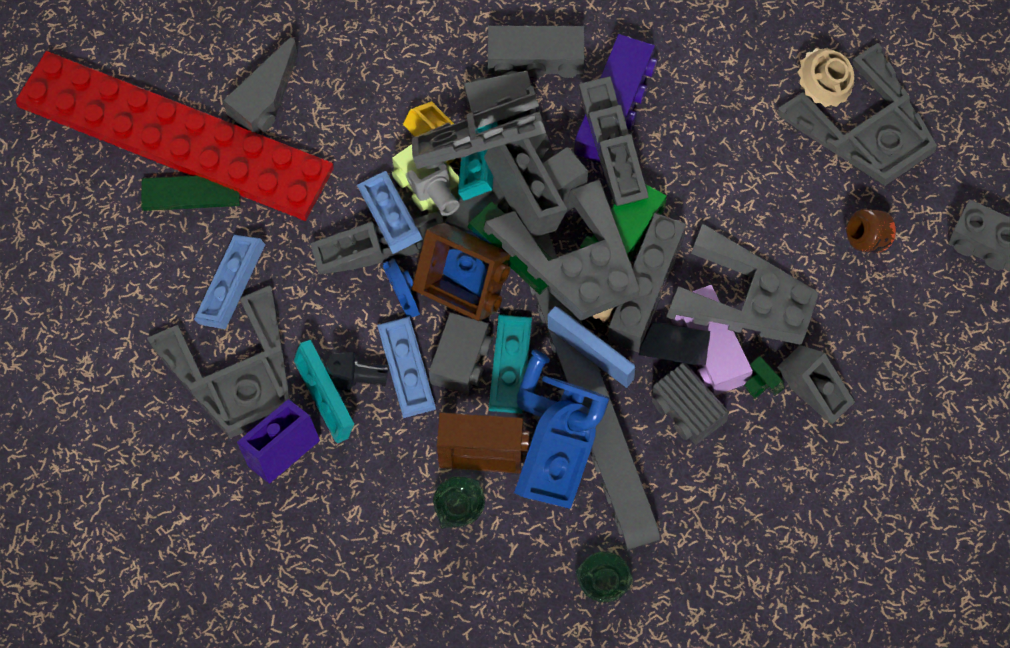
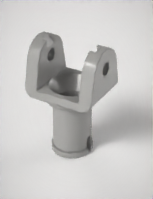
M444 163L434 168L435 173L421 180L413 170L407 172L406 178L420 201L431 198L443 216H449L457 211L460 204L448 189L450 187V180Z

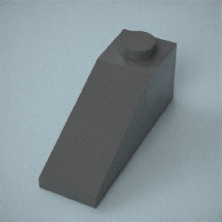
M290 37L223 100L226 114L241 127L259 133L261 130L263 132L267 131L274 124L298 56L294 39Z

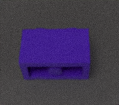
M288 399L237 441V444L248 467L270 484L315 446L320 439L310 415Z

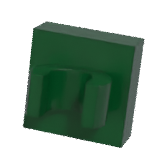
M760 356L750 364L755 376L750 378L744 386L754 399L760 396L766 389L774 396L785 389L781 378Z

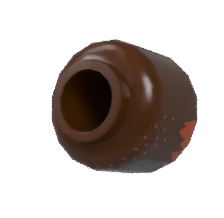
M873 209L858 210L848 221L846 229L847 239L850 245L858 251L873 253L886 251L895 239V222L892 216L885 211Z

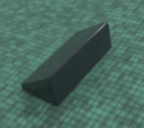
M653 322L640 348L639 355L687 364L706 365L711 331Z

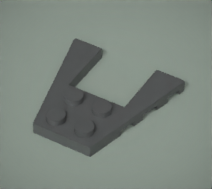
M876 43L853 59V66L890 105L845 135L804 92L779 107L777 114L808 137L886 186L935 153L937 145L921 116L912 107L907 91L902 89L891 63L886 61L881 45Z
M534 87L526 88V96L515 100L508 96L497 101L496 107L482 112L476 110L467 114L466 120L452 125L449 122L412 138V157L417 169L423 167L432 169L442 165L444 161L466 157L476 152L546 133L540 112L478 133V128L538 107L539 103Z
M599 180L572 189L568 197L598 240L595 244L548 261L515 211L488 220L484 226V231L488 235L493 234L502 242V248L512 257L516 255L528 266L527 271L535 279L541 278L551 288L550 293L579 320L638 298L640 292Z
M702 224L691 254L753 277L742 310L735 309L678 286L667 318L675 320L676 315L693 318L692 323L705 326H708L709 322L729 325L728 330L740 333L742 328L760 331V337L801 345L805 338L819 292Z
M270 285L240 298L242 307L264 352L202 378L178 325L147 337L151 348L229 439L253 429L286 400H290L274 297Z

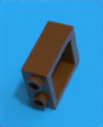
M440 223L426 230L412 290L472 319L481 321L495 314L501 306L502 296H500L503 283L507 280L510 273L508 263L511 255L505 250L449 224ZM450 246L489 264L481 297L442 280Z
M440 413L437 435L439 468L521 473L522 463L525 462L530 447V430H523V418Z

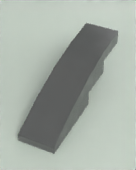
M611 76L579 84L578 89L587 121L615 205L620 206L649 198L632 135L628 133L621 105H618Z
M439 210L414 219L413 221L421 234L422 240L392 254L379 227H375L373 222L310 243L318 273L321 275L354 270L386 262L392 258L398 259L420 253L426 230L440 223H445L444 217Z

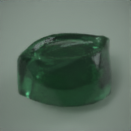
M452 477L438 486L433 497V504L440 528L465 527L478 520L485 506V496L479 481L466 477Z
M597 552L590 555L576 570L575 579L581 590L587 597L597 602L609 603L617 601L633 588V578L628 565L621 557L611 552Z

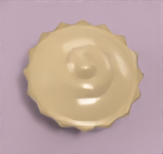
M816 48L813 52H807L806 57L800 61L801 68L798 71L801 77L799 84L805 89V95L810 96L814 103H821L824 107L830 105L837 107L840 103L846 102L848 96L852 93L854 85V71L849 60L843 54L828 48Z

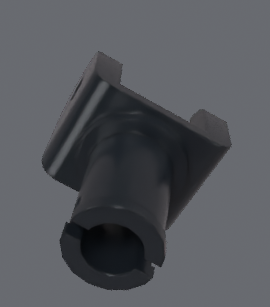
M344 352L331 355L328 358L326 370L336 389L350 392L352 386H355L356 383L386 386L388 365L358 363V360L355 359V352Z

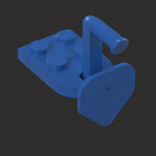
M532 350V357L527 365L517 394V404L520 409L541 418L537 424L514 493L524 498L571 509L594 443L596 426L601 422L610 397L547 376H543L542 381L564 389L561 401L557 402L534 393L545 363H549L550 359L544 353ZM584 397L593 399L590 409L579 404L583 403Z

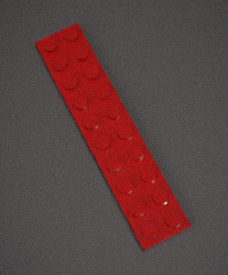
M48 51L44 53L15 100L17 107L190 176H200L238 191L240 196L303 221L307 220L334 169L332 162Z

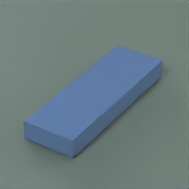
M387 171L357 185L392 254L422 240L419 230Z
M240 235L233 236L194 318L198 324L221 329L227 328L265 247V243L260 238Z
M555 306L548 314V329L626 388L632 383L635 376V365L559 307Z
M410 316L377 325L403 418L436 410Z

